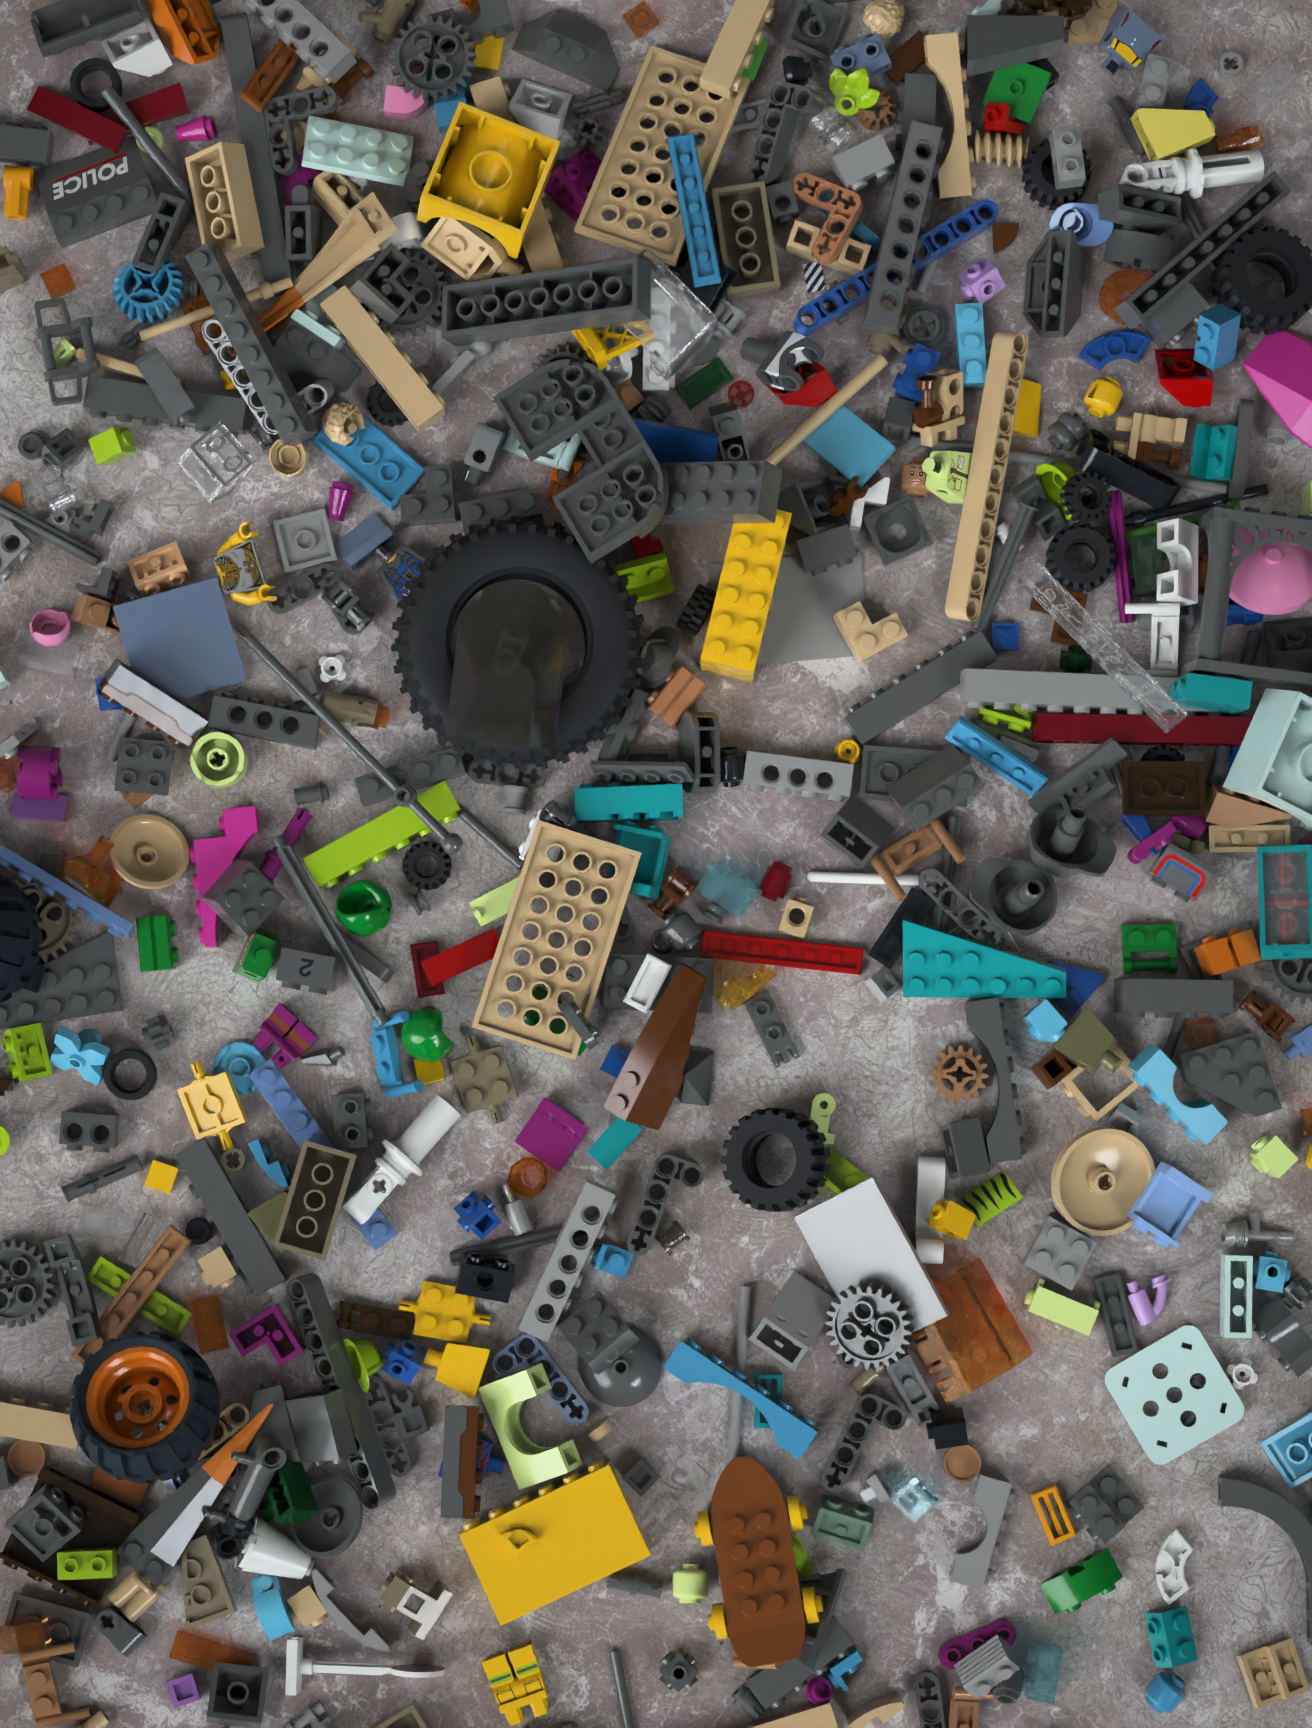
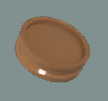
M20 1439L13 1443L8 1451V1465L19 1476H33L40 1472L41 1468L46 1464V1449L42 1443Z
M970 1445L950 1447L944 1454V1471L956 1482H969L975 1479L981 1470V1457L976 1449Z

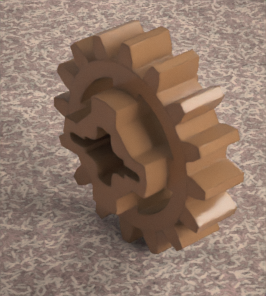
M959 1045L957 1052H954L951 1046L947 1047V1055L939 1052L938 1055L941 1060L932 1061V1064L936 1066V1070L929 1071V1074L935 1076L936 1080H933L930 1084L939 1086L936 1094L939 1095L944 1092L946 1094L945 1101H949L951 1097H954L955 1104H959L960 1098L963 1097L966 1103L970 1102L969 1095L972 1094L975 1097H979L977 1089L986 1088L981 1081L989 1077V1075L982 1073V1069H985L987 1064H979L978 1061L982 1055L972 1056L973 1048L963 1052V1046ZM955 1057L954 1064L950 1068L942 1069L948 1059ZM965 1058L974 1064L976 1071L970 1070L966 1066ZM957 1067H961V1072L971 1074V1076L961 1078L960 1082H957L956 1077L946 1073H952L957 1071ZM941 1078L948 1079L952 1084L953 1092L945 1087ZM969 1080H975L974 1085L968 1091L963 1092L964 1085Z

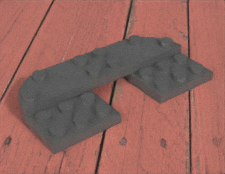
M570 359L558 360L538 368L493 397L531 462L577 433L597 465V470L552 497L591 564L637 535L642 539L659 523L666 510L669 498V485L666 474L615 389L601 370L585 361L583 364L572 362Z

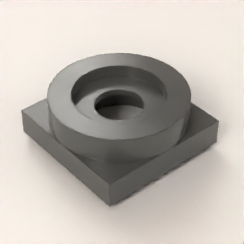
M912 495L862 516L872 545L876 549L883 566H887L900 559H905L933 545V541ZM899 523L905 527L906 536L903 540L893 541L890 539L888 528L892 524Z

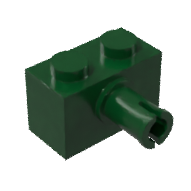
M286 1461L281 1468L276 1470L267 1488L270 1500L260 1506V1511L267 1508L261 1515L266 1520H272L276 1516L278 1523L302 1524L319 1510L303 1464L301 1462Z

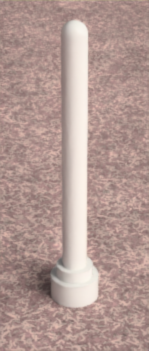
M811 871L807 874V879L810 882L886 884L879 873ZM935 873L933 875L926 874L924 876L926 879L924 885L927 887L930 884L936 889V881L934 879L937 875ZM900 874L897 877L893 875L900 885H919L918 875Z

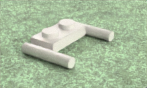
M1125 603V614H1151L1150 670H1127V672L1123 670V675L1177 678L1180 603Z

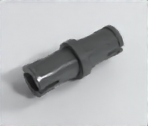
M615 1572L608 1575V1578L619 1580V1582L607 1580L606 1588L629 1591L630 1595L634 1596L638 1593L659 1599L661 1597L662 1591L651 1589V1587L663 1588V1581L643 1578L637 1573L628 1575Z

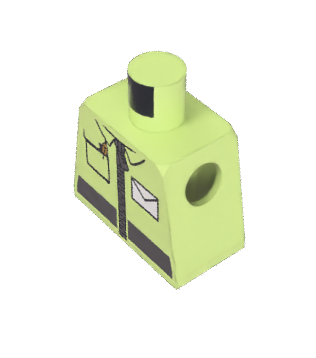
M932 451L930 457L926 458L922 464L923 471L927 473L926 489L948 504H963L972 453Z

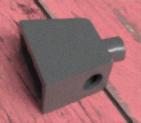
M477 423L463 463L470 465L464 479L465 481L479 486L484 472H493L508 433L483 423ZM484 451L486 459L481 463L478 460V454Z

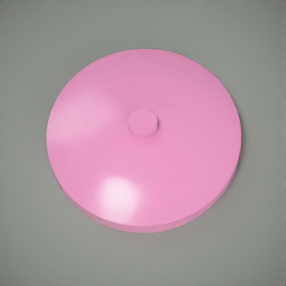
M1240 528L1238 530L1240 541L1245 545H1252L1254 539L1251 532L1246 528ZM1257 528L1261 538H1268L1269 533L1267 530L1263 533ZM1287 533V538L1293 539V534ZM1232 542V548H1235L1233 556L1240 555L1241 550ZM1272 543L1255 549L1237 567L1231 582L1229 597L1242 607L1261 614L1281 615L1303 608L1312 600V552L1302 546L1291 543Z

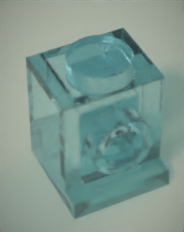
M915 1477L910 1481L905 1478L894 1489L897 1494L891 1499L913 1523L921 1519L939 1501ZM912 1493H913L919 1500H914V1499L912 1498Z

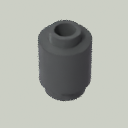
M1021 1667L1009 1679L994 1686L993 1693L995 1694L996 1701L1008 1705L1017 1702V1698L1021 1695L1024 1670Z

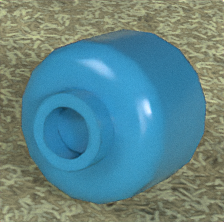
M1160 1672L1145 1688L1147 1695L1145 1700L1156 1712L1160 1714L1162 1712L1171 1713L1186 1697V1692L1182 1687L1185 1682L1174 1672L1171 1674Z

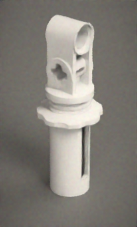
M1190 148L1186 150L1184 158L1176 156L1171 157L1169 160H1155L1128 165L1119 184L1162 194L1173 193L1178 195L1187 191L1192 199H1197L1201 197L1204 188L1262 181L1264 161L1258 149L1199 156L1196 148Z
M436 1095L396 1142L392 1141L390 1143L386 1139L382 1141L386 1151L382 1157L375 1159L374 1162L377 1166L344 1200L341 1207L361 1225L364 1224L397 1184L403 1186L406 1183L405 1179L411 1173L418 1176L423 1174L418 1167L420 1166L419 1162L461 1115L448 1102ZM374 1180L379 1182L382 1180L380 1186L383 1189L381 1191H373L375 1188L372 1184Z

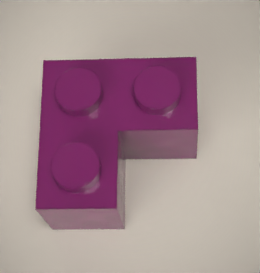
M279 1303L228 1333L242 1357L266 1343L280 1366L306 1350Z

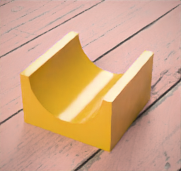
M459 101L421 194L416 220L427 223L432 218L446 217L467 222L494 236L505 247L507 256L517 259L554 167L561 141Z

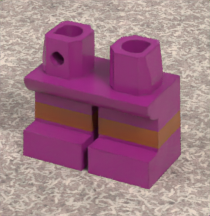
M279 1003L266 1021L259 1026L261 1031L257 1034L253 1043L264 1052L275 1042L281 1049L271 1059L283 1069L293 1060L297 1061L320 1038L284 1004Z

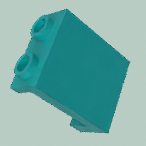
M623 821V825L614 824L613 829L617 830L615 844L642 853L629 894L658 900L672 837L663 833L664 828L648 825L646 830L639 828L638 823ZM610 864L608 877H602H613L615 874V867L612 864Z

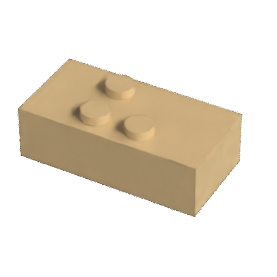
M219 142L185 158L202 245L206 242L220 245L228 262L264 248L244 144Z

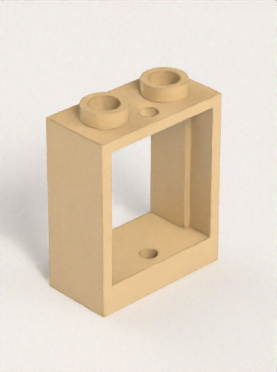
M1117 1046L1113 1053L1122 1059V1064L1119 1068L1131 1083L1099 1110H1095L1071 1081L1084 1069L1075 1066L1068 1075L1060 1080L1063 1084L1060 1089L1068 1099L1075 1098L1080 1104L1077 1108L1087 1121L1091 1118L1094 1122H1097L1139 1087L1131 1077L1134 1074L1128 1067L1131 1061L1119 1046Z

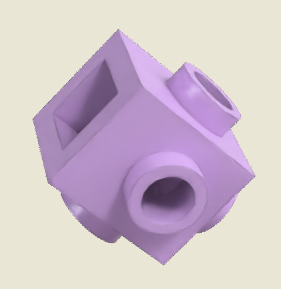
M984 257L969 265L966 270L958 275L962 283L960 290L968 300L972 298L977 303L983 304L1006 287L997 268Z

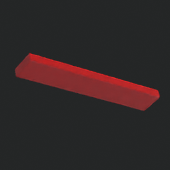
M703 930L700 957L861 975L864 948Z

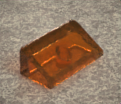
M214 1295L189 1301L201 1355L230 1348L219 1296Z

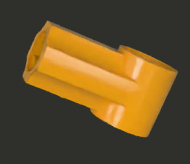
M5 165L3 172L4 189H6L4 217L13 220L28 219L29 195L34 185L33 167Z

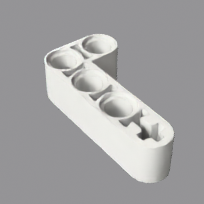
M407 212L392 217L399 230L379 245L380 250L359 265L376 259L390 243L398 250L404 247L411 250L422 248L420 245L429 234L427 224L416 220L417 213Z
M918 1156L913 1247L922 1263L943 1264L944 1240L942 1239V1233L929 1227L927 1223L936 1200L944 1201L945 1157Z

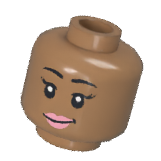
M915 457L913 462H908L904 465L901 488L907 492V496L927 498V495L932 493L926 489L927 473L922 469V464L926 458Z

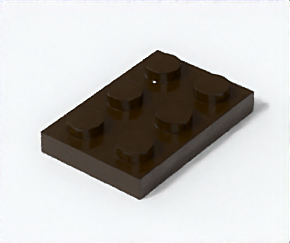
M1122 761V816H1205L1204 761Z

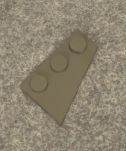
M209 1533L192 1539L182 1554V1571L185 1585L184 1606L186 1608L185 1631L237 1611Z

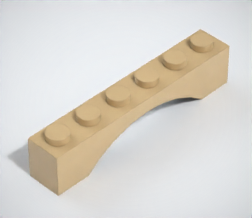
M958 32L925 35L923 39L926 65L935 73L943 85L952 115V132L949 146L943 161L939 165L936 176L937 197L940 199L972 195V190L976 189L975 174H970L969 163H972L974 158L972 146L968 147L967 136L971 135L970 119L965 120V109L969 108L968 93L963 92L962 82L966 81V67L960 63V54H964L963 38H958Z

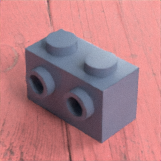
M872 33L864 35L858 39L859 43L850 47L843 45L835 49L834 54L830 56L834 67L840 68L847 76L853 71L865 67L869 79L893 68L879 33L874 36Z

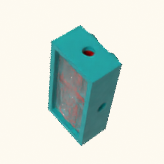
M1312 845L1257 847L1261 960L1312 958Z

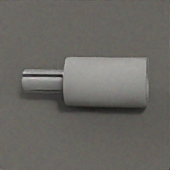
M503 1185L501 1188L508 1203L503 1207L510 1222V1228L515 1236L534 1229L522 1198L516 1200L511 1185Z

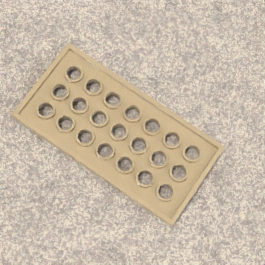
M651 45L578 218L575 233L676 267L686 238L677 191L671 188L672 184L675 183L671 157L666 160H660L655 155L661 150L670 153L667 139L669 136L665 134L668 128H677L680 131L678 135L694 133V136L703 137L705 142L702 145L696 146L704 191L706 193L749 88L750 79L743 77L739 91H734L730 100L724 97L719 100H713L709 97L711 92L701 89L700 76L706 63ZM663 74H670L674 79L670 83H663L659 80V77ZM689 82H694L699 87L697 90L690 92L684 86ZM656 96L664 99V103L659 106H654L649 101ZM678 105H686L689 111L685 114H678L674 109ZM704 113H710L714 116V119L709 123L702 122L699 118ZM645 119H650L654 121L655 125L652 128L645 129L640 123ZM635 142H642L646 146L639 152L631 149V145ZM625 165H632L636 168V171L627 175L621 169ZM651 173H656L660 175L661 179L656 183H650L646 177ZM615 188H623L626 190V194L618 198L612 195V191ZM642 196H647L652 200L647 206H641L636 201ZM665 205H673L677 210L675 213L668 215L662 212V208ZM606 211H613L617 214L616 218L611 221L603 219L602 215ZM632 219H637L641 221L642 225L638 229H631L627 226V223ZM656 228H664L667 234L662 238H657L652 232Z
M540 820L537 821L471 1026L472 1028L576 1061L582 1039L558 1008V998L564 992L571 993L575 1003L583 1012L580 1019L587 1025L642 854L641 852ZM552 847H560L564 852L563 858L558 862H553L548 858V851ZM578 855H585L589 858L590 863L585 870H578L574 866V859ZM605 863H610L615 867V874L611 878H603L600 875V867ZM549 872L555 876V883L552 887L545 888L541 886L539 880L543 873ZM570 881H577L581 885V891L576 896H570L565 891L566 884ZM603 889L607 893V900L603 904H595L592 901L591 894L594 890ZM537 898H542L547 903V909L541 914L534 913L531 909L532 902ZM567 906L572 909L573 917L570 921L562 922L558 919L557 912L561 907ZM587 915H595L598 918L599 925L596 929L587 930L583 926V920ZM534 924L538 927L539 933L535 939L529 940L524 937L523 929L526 925ZM559 932L563 934L565 941L561 947L554 948L549 944V937L552 933ZM587 941L591 947L589 954L586 956L577 955L575 952L577 942ZM520 950H526L530 954V961L524 966L518 965L515 962V954ZM546 958H551L556 962V969L551 974L542 972L540 967L541 962ZM576 966L582 970V978L579 981L571 982L567 979L566 973L570 967ZM518 976L522 980V986L518 991L512 992L508 990L506 982L509 977ZM537 984H543L548 989V995L542 1000H537L532 995V990ZM502 1002H510L513 1005L514 1011L510 1017L504 1018L499 1015L498 1007ZM529 1010L537 1011L540 1016L539 1022L534 1026H529L524 1021V1015ZM560 1018L564 1020L566 1024L564 1032L554 1034L550 1030V1023L553 1019Z

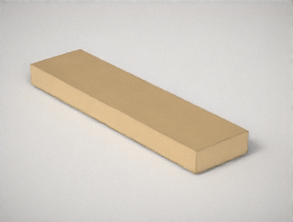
M80 347L77 350L76 358L81 363H85L86 358L84 348ZM95 352L97 360L100 361L101 369L146 382L135 364ZM176 377L181 386L183 387L184 384L179 377Z

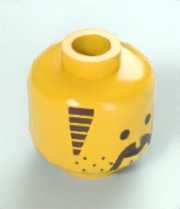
M1102 376L1091 382L1083 401L1092 416L1097 418L1111 416L1115 413L1123 397V392L1118 381Z

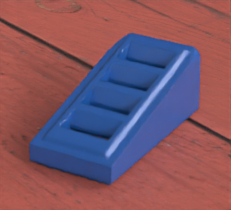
M1122 813L1118 815V818L1139 842L1153 834L1145 816H1122ZM1153 847L1150 849V855L1155 856L1161 850L1159 849L1157 851L1155 847Z

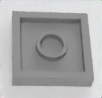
M325 508L273 521L286 574L338 561Z

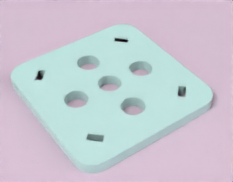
M1192 1325L1179 1327L1107 1370L1104 1376V1382L1145 1454L1151 1462L1158 1465L1166 1464L1237 1423L1244 1415L1242 1401L1203 1335ZM1182 1342L1191 1344V1349L1181 1347ZM1158 1363L1165 1364L1168 1369L1166 1377L1162 1379L1155 1378L1152 1373L1153 1367ZM1195 1373H1201L1205 1377V1384L1201 1389H1195L1190 1384V1378ZM1124 1376L1129 1377L1126 1387L1122 1386ZM1178 1387L1181 1390L1182 1398L1179 1402L1172 1403L1167 1399L1166 1393L1169 1388ZM1147 1401H1155L1158 1404V1412L1154 1416H1147L1143 1412V1405ZM1222 1402L1227 1403L1225 1414L1220 1412ZM1184 1411H1192L1196 1415V1421L1192 1426H1184L1181 1423L1180 1417ZM1157 1441L1167 1442V1447L1157 1445Z

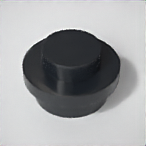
M198 1217L189 1221L185 1233L192 1240L193 1244L201 1245L211 1239L213 1227L207 1219Z

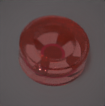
M742 380L731 384L728 389L729 402L734 401L739 409L746 408L753 402L754 389L751 384Z

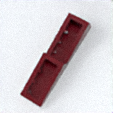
M180 82L125 103L143 127L190 113ZM112 108L97 113L127 128ZM88 141L90 146L95 145L94 143Z

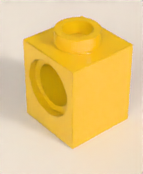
M936 1200L935 1205L931 1209L927 1225L951 1239L967 1240L976 1214L953 1201Z

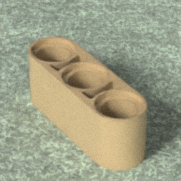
M236 1401L220 1413L219 1425L223 1427L224 1434L221 1438L214 1437L208 1450H203L197 1457L198 1460L249 1422L251 1407L247 1402ZM240 1407L245 1411L246 1417L243 1421H236L233 1418V1408Z

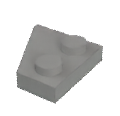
M36 716L0 743V758L4 756L7 760L20 749L18 744L42 726Z

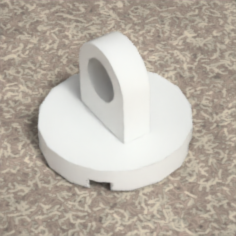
M607 338L605 345L609 350L619 345L620 341ZM641 345L607 360L608 367L601 371L612 386H618L627 379L630 380L632 376L631 358L643 352Z

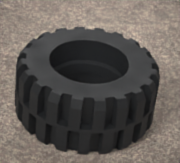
M1265 226L1263 230L1260 227L1252 228L1249 232L1240 234L1239 238L1233 241L1217 259L1216 269L1212 273V281L1216 283L1212 287L1213 295L1219 298L1216 302L1217 305L1222 303L1241 314L1239 328L1242 330L1248 327L1250 332L1254 334H1259L1264 330L1266 335L1274 334L1276 331L1282 332L1291 325H1294L1312 307V258L1310 256L1312 250L1308 245L1304 247L1300 243L1302 239L1297 235L1294 237L1288 235V230L1281 228L1279 231H1275L1274 226ZM1262 262L1272 266L1283 279L1285 285L1284 299H1269L1257 293L1248 280L1247 263Z
M785 1108L757 1109L751 1111L750 1116L744 1115L738 1120L739 1126H733L728 1133L732 1137L730 1140H725L723 1148L727 1149L726 1156H721V1164H726L727 1170L723 1171L725 1180H731L730 1190L733 1194H739V1200L744 1204H751L752 1208L767 1212L793 1211L794 1208H801L807 1205L808 1199H814L819 1194L817 1188L824 1187L827 1179L823 1178L824 1172L830 1171L831 1165L826 1164V1156H831L830 1149L823 1145V1142L827 1140L824 1133L818 1132L819 1126L813 1120H808L805 1114ZM772 1134H780L787 1137L792 1143L796 1154V1165L791 1177L784 1184L778 1186L766 1183L760 1176L756 1164L757 1151L761 1143Z

